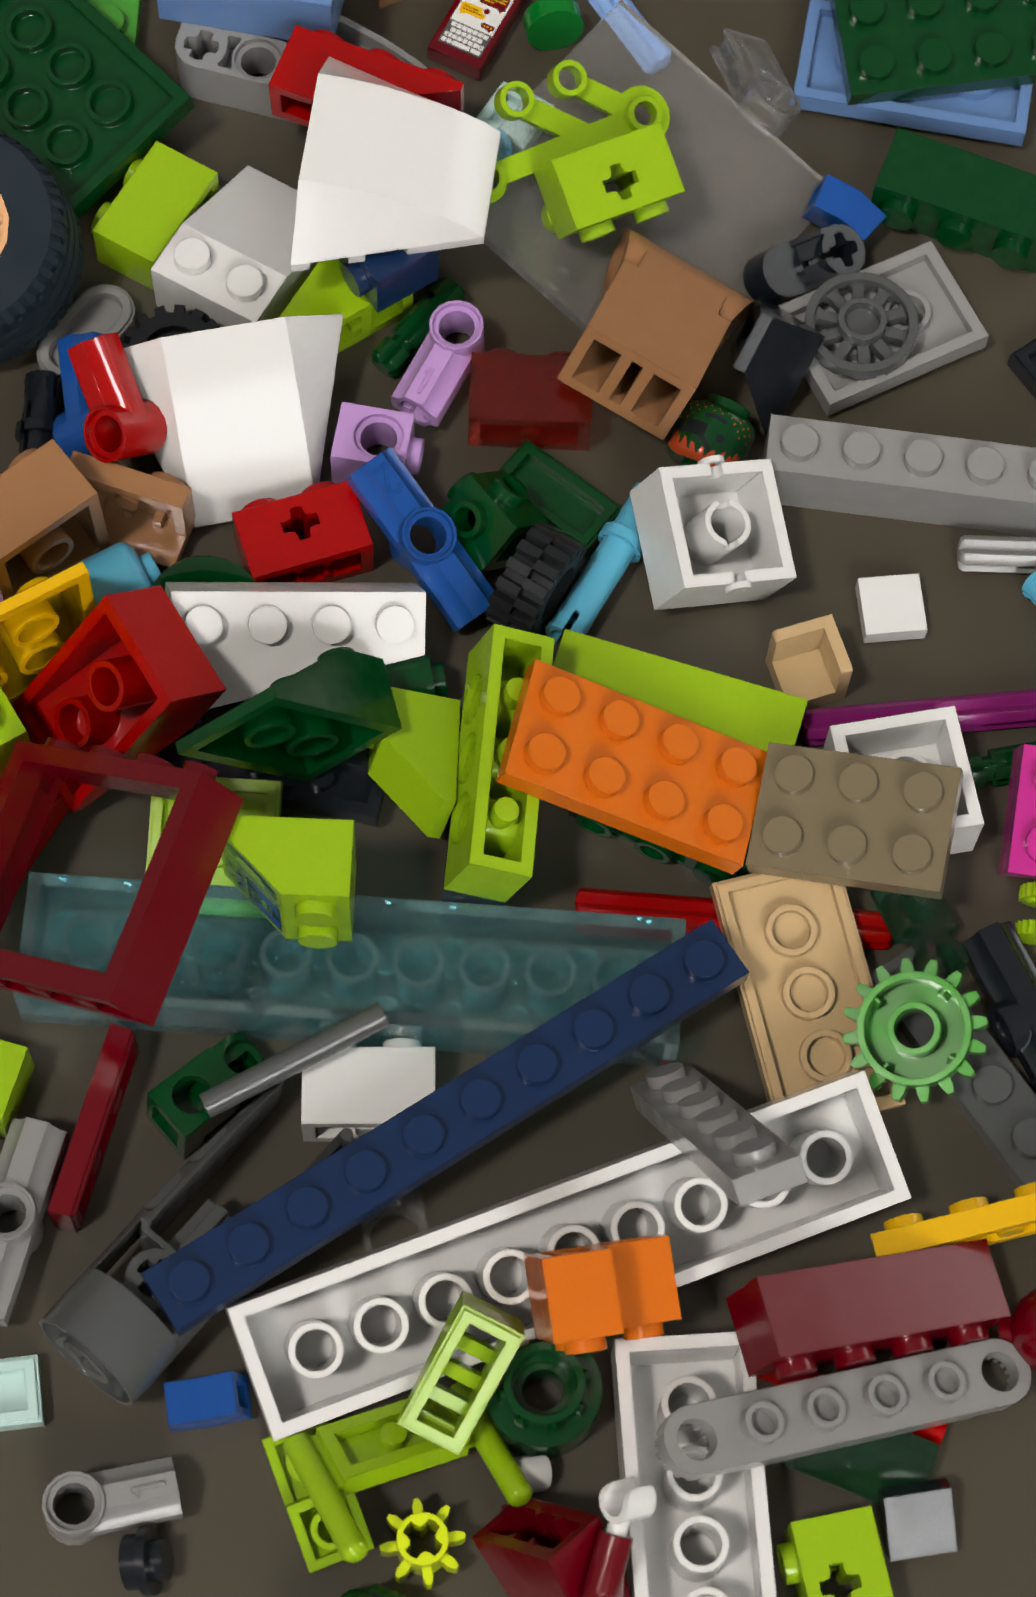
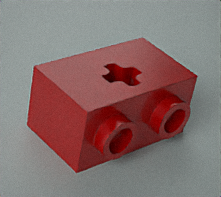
M330 481L315 483L303 490L301 494L279 500L273 498L258 499L247 504L242 510L231 513L235 543L243 567L252 576L253 581L335 582L374 571L373 542L358 498L346 481L337 484ZM303 533L305 539L299 540L297 534Z

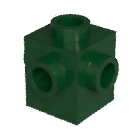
M504 470L477 474L471 472L464 475L449 489L447 493L449 501L442 509L452 518L456 527L458 541L481 572L506 568L505 564L509 557L514 556L516 546L521 539L525 540L527 532L531 527L535 528L538 522H544L547 525L550 523L528 499L529 493L524 484Z

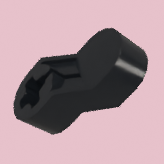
M834 224L815 230L791 241L775 245L750 258L744 266V286L754 301H756L758 295L772 301L776 305L791 301L818 289L823 283L835 276L859 272L865 263L866 252L864 243L859 234L852 227L845 224ZM804 262L806 263V266H807V267H805V268H803V265H802V263H804Z

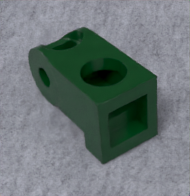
M242 1031L235 1032L211 1049L208 1047L147 1093L146 1116L184 1160L203 1144L204 1137L237 1110L251 1103L261 1093L212 1118L205 1109L199 1094L266 1060V1058Z

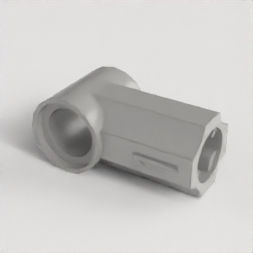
M172 1456L88 1474L81 1471H68L56 1476L47 1485L42 1496V1511L49 1533L57 1541L68 1546L83 1545L100 1535L183 1518ZM71 1493L83 1494L94 1504L91 1516L79 1524L64 1523L55 1515V1508L58 1502L64 1496Z

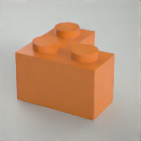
M654 1234L523 1255L535 1337L554 1344L555 1351H565V1355H575L607 1349L605 1336L623 1334V1340L655 1337L665 1334L663 1322L682 1319L669 1235Z

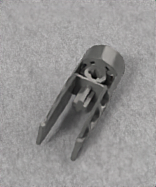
M284 1081L263 1091L205 1144L144 1205L133 1220L38 1321L42 1332L56 1350L88 1381L117 1402L129 1407L133 1405L210 1319L208 1318L180 1337L176 1332L172 1335L164 1324L168 1322V1319L153 1295L148 1297L142 1293L143 1279L141 1273L231 1218L223 1206L219 1203L215 1205L211 1200L207 1199L168 1243L160 1237L280 1102ZM349 1128L341 1130L303 1172L352 1143V1130ZM140 1239L139 1248L142 1251L131 1259L126 1268L125 1280L121 1284L107 1275V1273L131 1246Z

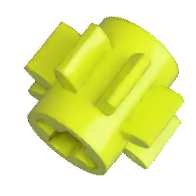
M415 1498L412 1504L413 1514L404 1521L396 1515L389 1514L387 1516V1524L392 1531L397 1533L396 1541H389L380 1545V1555L384 1557L398 1555L400 1565L396 1570L395 1581L398 1583L402 1582L411 1572L416 1575H422L425 1588L430 1590L433 1585V1573L441 1567L454 1574L459 1571V1564L455 1558L448 1554L449 1547H456L465 1543L466 1535L465 1532L458 1530L448 1532L445 1525L450 1515V1507L448 1505L440 1508L437 1514L434 1515L423 1512V1505L420 1499ZM428 1530L436 1533L435 1548L438 1553L435 1556L426 1551L422 1552L417 1559L410 1556L411 1543L408 1535L411 1532L419 1537L425 1535Z

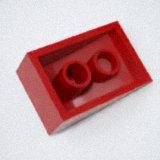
M160 585L105 595L14 702L12 707L25 727L31 743L44 745L48 737H54L67 741L84 752H89L92 745H101L125 755L128 759L135 760L139 752L155 756L191 729L227 689ZM63 780L59 791L71 811L76 812L84 809L111 788Z

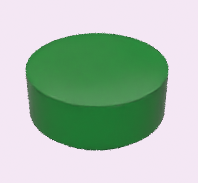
M537 0L528 7L523 16L527 40L530 45L539 50L563 49L573 44L581 36L584 29L579 6L574 0Z

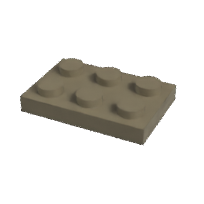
M769 742L745 864L748 872L942 900L964 777L962 768Z

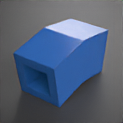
M829 174L814 187L802 216L805 220L821 228L834 224L850 226L859 234L862 241L887 217L860 190Z
M227 1371L199 1378L164 1383L167 1419L171 1433L216 1427L253 1419L248 1377L235 1371Z

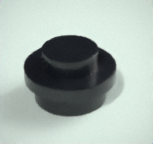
M154 1525L140 1526L136 1533L125 1534L121 1539L119 1546L121 1580L127 1591L139 1590L145 1597L159 1595L163 1582L169 1581L173 1575L174 1557L172 1546L168 1538H161L158 1529Z

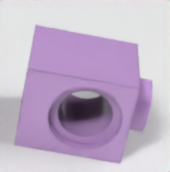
M342 402L330 455L332 482L335 484L344 482L348 476L377 456L366 451L374 445L392 447L410 474L419 475L425 439L415 437V414Z

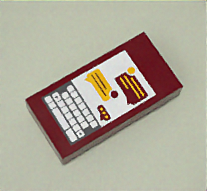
M455 0L427 47V58L476 80H480L527 0Z

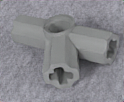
M30 1117L12 1119L0 1154V1216L12 1210L26 1213L23 1224L15 1231L9 1233L0 1232V1326L5 1327L8 1326L31 1254L38 1249L43 1240L45 1229L43 1218L69 1142V1135L66 1131L52 1126L49 1122Z

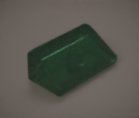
M905 1433L787 1460L784 1467L880 1505L879 1488L927 1481L940 1446L914 1434Z

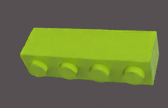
M568 629L564 630L553 666L766 752L769 742L796 745L808 699Z

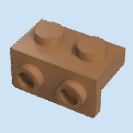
M73 451L70 460L98 493L111 546L120 542L128 543L135 549L138 556L150 551L158 568L162 570L180 561L195 522L191 487L185 486L180 479L168 473L153 472L150 475L128 468L120 460L104 463L98 461L93 456Z

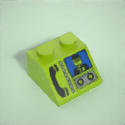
M238 815L222 853L224 874L286 939H297L300 945L316 949L334 947L338 941L352 942L357 868L354 820Z

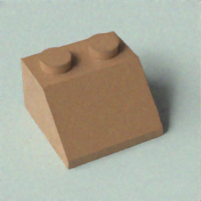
M51 439L38 449L31 448L23 451L13 459L8 469L0 474V602L15 595L26 582L42 576L49 578L111 546L97 491L54 439Z

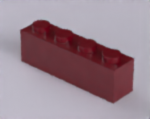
M987 1239L758 1276L726 1297L748 1376L753 1377L776 1373L778 1382H788L809 1376L818 1371L817 1365L834 1362L837 1371H846L874 1362L876 1360L875 1354L892 1351L893 1358L896 1360L928 1353L934 1349L932 1344L948 1341L951 1348L988 1340L990 1337L987 1330L1011 1316Z

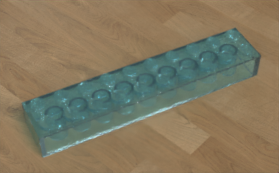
M29 872L19 953L105 973L142 880ZM210 885L154 1027L14 993L13 997L22 1021L109 1027L111 1023L130 1029L224 1036L242 1031L247 1037L293 1041H303L379 1001L391 1025L357 1042L356 1045L383 1047V1042L388 1039L411 1038L419 1040L422 1043V1047H435V1051L493 1055L685 936L686 919L355 895L352 942L338 941L334 947L316 949L300 945L297 939H286L237 887ZM681 1022L614 1064L658 1067L676 1062L680 1045Z

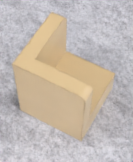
M832 614L780 628L771 634L765 662L777 691L808 699L806 709L845 699L853 668Z

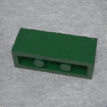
M898 127L876 180L871 202L887 216L882 223L892 229L910 230L936 239L941 245L950 249H965L988 257L1004 268L1022 269L1035 274L1036 175Z

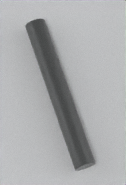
M378 1001L200 1093L202 1103L212 1118L391 1024Z

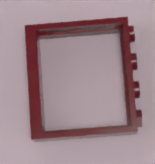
M48 737L44 745L17 740L0 779V933L63 780L175 801L106 972L0 949V989L154 1027L244 799L216 781L217 770L199 762L186 760L183 767L178 768L160 757L139 752L136 759L131 760L125 755L101 745H92L89 752H84L79 747L54 737Z

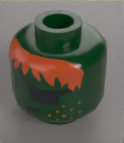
M706 393L704 399H692L688 401L679 415L666 443V451L679 466L698 464L699 460L712 455H723L725 462L745 461L756 438V431L747 420L750 412L737 402L714 393Z

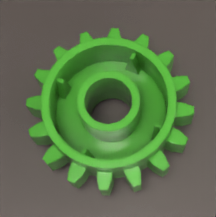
M902 958L901 973L891 976L881 965L876 968L877 978L880 983L873 989L861 983L856 986V990L864 1001L860 1008H845L844 1015L853 1022H856L857 1026L855 1031H850L842 1035L845 1045L860 1046L861 1053L856 1055L850 1062L855 1071L863 1070L870 1066L874 1069L869 1079V1084L874 1091L889 1081L893 1083L892 1099L901 1103L909 1088L916 1089L917 1096L922 1104H929L931 1087L939 1085L948 1096H952L956 1092L951 1078L957 1072L964 1077L974 1078L976 1073L966 1060L969 1054L986 1055L987 1046L979 1040L973 1039L974 1032L988 1028L989 1023L987 1017L971 1016L969 1010L974 1008L981 998L977 991L968 992L962 996L959 994L958 989L963 981L961 973L955 971L944 980L939 977V964L936 960L930 959L924 972L915 971L909 958ZM911 1014L926 1015L934 1024L932 1038L926 1045L919 1048H908L902 1045L898 1039L897 1033L901 1021Z

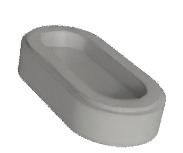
M111 284L96 285L84 291L67 310L66 315L57 321L58 325L56 328L50 330L47 333L48 336L40 341L37 348L39 370L53 371L56 373V377L61 375L57 340L69 334H83L92 331L102 334L118 332L121 343H125L124 333L128 326L136 327V312L131 296L124 289Z

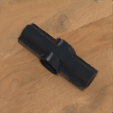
M996 922L978 930L969 939L963 941L958 951L989 1005L987 1009L988 1019L998 1043L1012 1059L1018 1057L1032 1086L1036 1090V967L1011 922Z

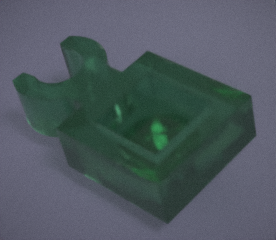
M877 890L870 892L895 944L911 943L915 951L913 965L916 971L924 972L926 965L932 959L938 962L939 967L943 964L948 975L955 971L962 972L969 963V957L963 945L951 936L959 924L944 896L940 900Z

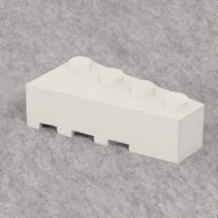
M165 582L166 594L227 689L210 709L250 699L269 688L277 679L293 675L317 662L320 654L333 648L350 647L356 652L382 658L385 665L425 655L426 591L416 583Z

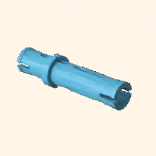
M637 482V483L633 486V488H635V487H636L639 483H641V482ZM630 495L616 519L612 522H606L599 532V546L590 557L589 562L551 621L546 624L544 631L548 637L555 638L554 643L557 642L567 624L573 625L570 629L571 631L586 635L617 583L624 575L630 562H638L642 557Z

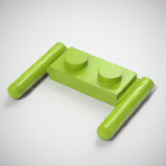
M460 1382L453 1384L449 1388L469 1398L473 1390ZM430 1398L427 1399L423 1407L454 1424L457 1423L460 1416L456 1411ZM407 1399L316 1427V1434L308 1436L306 1433L295 1434L285 1442L284 1450L340 1555L346 1562L356 1563L361 1561L367 1555L368 1544L345 1504L343 1496L467 1456L470 1448L476 1447L511 1506L521 1507L531 1500L533 1495L532 1487L501 1435L490 1421L485 1409L459 1455L397 1424V1419Z

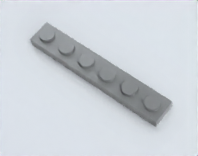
M674 1062L655 1067L645 1074L646 1081L630 1086L637 1111L740 1207L808 1182L800 1154L692 1065L684 1067L683 1063Z

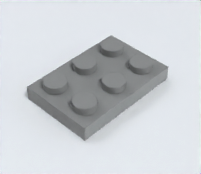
M932 241L859 271L886 277L899 285L909 295L918 315V334L914 348L902 366L887 376L883 374L865 381L852 379L851 376L843 374L839 376L822 367L821 361L815 356L804 378L827 416L986 347L989 337L987 331ZM867 287L864 291V297L873 299L876 295V289ZM846 288L838 290L846 301L851 300V293ZM816 290L781 304L779 307L804 322L807 305ZM893 301L886 303L883 309L888 311L899 306ZM821 303V309L835 312L829 304ZM899 323L889 327L905 330L908 328V325ZM820 325L815 326L818 332L831 329ZM841 342L827 346L826 348L831 353H834ZM886 343L892 351H898L901 348L898 345ZM856 349L851 351L846 361L857 363ZM869 349L870 362H879L880 360Z

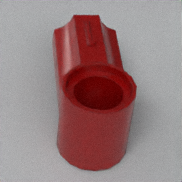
M118 332L103 334L67 349L89 409V413L84 421L83 436L90 454L98 461L108 463L158 452L166 440L167 425L165 417L155 403L142 399Z

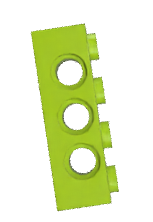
M493 624L468 653L458 748L456 803L451 814L444 880L445 890L505 903L532 878L540 799L496 782L526 669L535 659L552 665L555 638Z

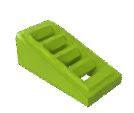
M462 1291L397 1419V1424L459 1455L525 1337L523 1322L504 1310L466 1291ZM471 1324L497 1337L495 1346L466 1332L468 1325ZM458 1348L485 1362L486 1364L482 1372L451 1357L454 1350ZM441 1374L472 1388L473 1390L469 1398L437 1383ZM430 1398L459 1413L460 1416L457 1423L454 1424L424 1409L423 1407L427 1399Z

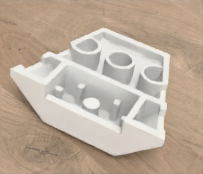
M329 56L318 73L299 174L291 272L309 270L310 263L348 258L349 264L365 261L368 254L401 249L410 255L484 244L501 132L466 113L395 86Z
M343 314L279 317L166 336L123 348L142 399L156 404L165 417L167 425L166 440L163 447L154 454L164 473L177 477L185 486L191 487L195 510L194 528L232 522L231 513L242 510L252 501L262 498L283 499L301 494L307 487L319 483Z

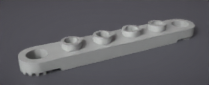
M988 1339L690 1404L675 1410L658 1427L657 1439L654 1440L655 1447L658 1449L656 1455L665 1464L662 1466L664 1469L673 1472V1476L676 1478H685V1481L701 1480L728 1472L729 1474L966 1420L982 1414L1002 1411L1020 1401L1027 1394L1031 1384V1370L1012 1343L1002 1339ZM984 1358L986 1360L993 1358V1362H1001L999 1365L1001 1368L1006 1367L1007 1370L1004 1373L1009 1375L1007 1379L1009 1385L1006 1387V1391L995 1390L987 1384L982 1374ZM693 1425V1429L700 1428L701 1431L699 1433L706 1435L705 1441L706 1443L709 1442L707 1446L709 1453L706 1454L704 1460L692 1459L681 1450L677 1440L678 1430L681 1426L689 1427Z

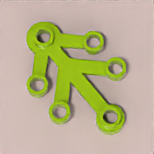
M575 60L561 61L549 71L547 87L550 93L560 100H569L574 97L608 115L589 124L535 99L532 89L522 81L507 83L497 91L494 97V107L498 115L507 121L521 120L556 138L497 161L490 205L504 195L507 184L533 174L534 170L553 159L659 121L665 134L670 122V112L665 99L659 92L647 86H633L620 93L588 78L586 70L579 62ZM561 70L568 71L573 75L575 79L573 90H568L561 85L559 81ZM508 91H513L520 95L523 102L521 111H514L507 105L506 94ZM637 105L645 107L649 112L650 122L648 125H643L636 120L634 111ZM604 181L603 184L606 190V186L608 183H605ZM544 204L541 211L542 223L548 231L556 234Z

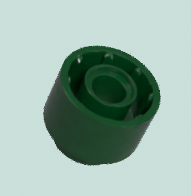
M538 1338L531 1339L528 1345L518 1348L485 1407L490 1421L501 1435L508 1449L520 1456L545 1455L549 1459H554L568 1454L581 1445L595 1425L602 1399V1380L599 1368L590 1353L565 1355V1351H555L554 1344L539 1340ZM537 1380L551 1382L558 1388L561 1394V1401L555 1407L548 1410L535 1409L526 1402L523 1396L525 1387Z

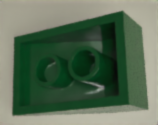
M338 647L323 652L318 656L317 662L297 673L277 679L266 690L178 740L175 744L178 755L308 782L402 729L384 660L356 652L350 647Z

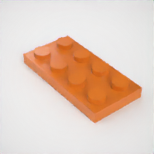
M535 659L527 667L496 782L719 870L734 874L744 864L767 752Z

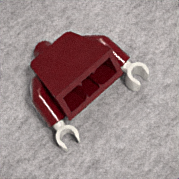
M525 1455L514 1457L532 1487L533 1493L544 1492L549 1489L552 1481V1468L547 1456ZM633 1477L608 1483L601 1489L599 1494L601 1512L606 1520H608L606 1529L598 1515L531 1498L527 1504L521 1507L502 1504L501 1512L477 1532L472 1539L508 1597H633L624 1577L633 1543V1538L627 1535L630 1521L645 1519L653 1514L657 1503L656 1492L651 1485L635 1487V1479Z

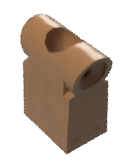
M627 227L620 235L609 259L602 284L601 294L603 297L557 379L657 438L664 440L696 391L714 354L743 323L752 310L755 301L705 271L692 266L676 254L630 227Z

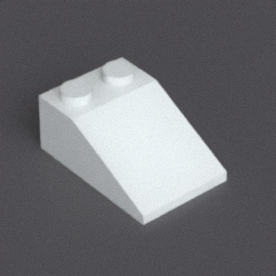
M250 166L245 167L182 223L151 268L156 306L164 305L165 310L170 313L174 312L175 304L185 305L186 314L190 315L196 308L205 312L206 322L213 318L219 327L279 318L318 263H310L309 270L291 272L297 190Z

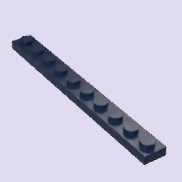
M709 920L141 1273L143 1281L180 1337L747 981L748 969L713 920Z

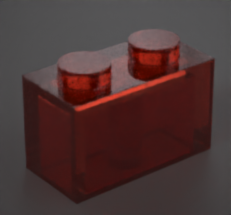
M502 348L492 349L486 353L472 352L468 446L519 448L527 439L540 449L589 451L592 399L557 379L571 352L557 351L548 355L518 354L513 350Z

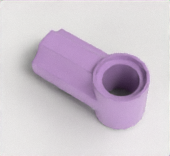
M461 300L447 301L439 305L432 313L429 321L430 331L391 396L392 406L401 412L415 414V423L424 427L427 425L439 426L466 377L481 365L485 356L483 317L475 306ZM458 332L470 336L469 340L459 344L449 343L444 340L448 335Z

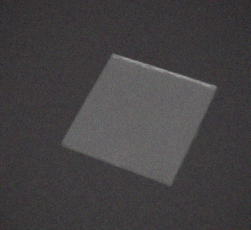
M620 0L562 61L575 60L579 62L586 70L588 78L620 93L633 86H647L662 95L670 112V122L665 137L685 191L666 201L669 212L635 224L632 214L613 220L616 228L615 232L582 244L578 233L558 240L556 234L545 228L541 220V211L545 202L533 173L507 184L504 195L490 205L484 238L485 245L583 331L603 297L601 293L606 268L613 249L625 228L630 227L676 254L692 266L705 271L750 298L743 281V271L747 261L775 245L791 241L800 236L811 223L802 218L814 187L823 179L635 11ZM561 70L559 73L561 85L568 90H573L575 87L573 75L568 71ZM547 77L533 90L535 99L589 124L608 116L574 97L569 100H560L554 97L547 87ZM523 102L514 111H521ZM637 105L634 111L636 120L643 125H648L650 122L649 112L645 107ZM504 120L497 128L501 132L497 161L556 137L521 120ZM608 183L606 192H619L616 184Z

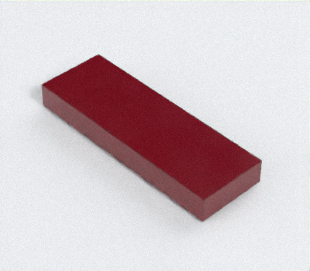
M111 1023L109 1025L47 1210L54 1227L77 1233L78 1229L81 1230L140 1052L135 1034L130 1028Z

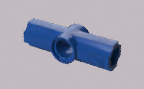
M392 447L375 456L345 479L388 539L390 553L394 561L401 568L413 574L454 633L486 611L490 605L488 601L494 589L458 541L456 527L452 518L443 510L433 506ZM412 526L424 527L432 533L435 539L433 554L422 553L413 546L410 540Z

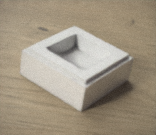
M919 573L857 579L855 590L863 643L925 638L928 629Z

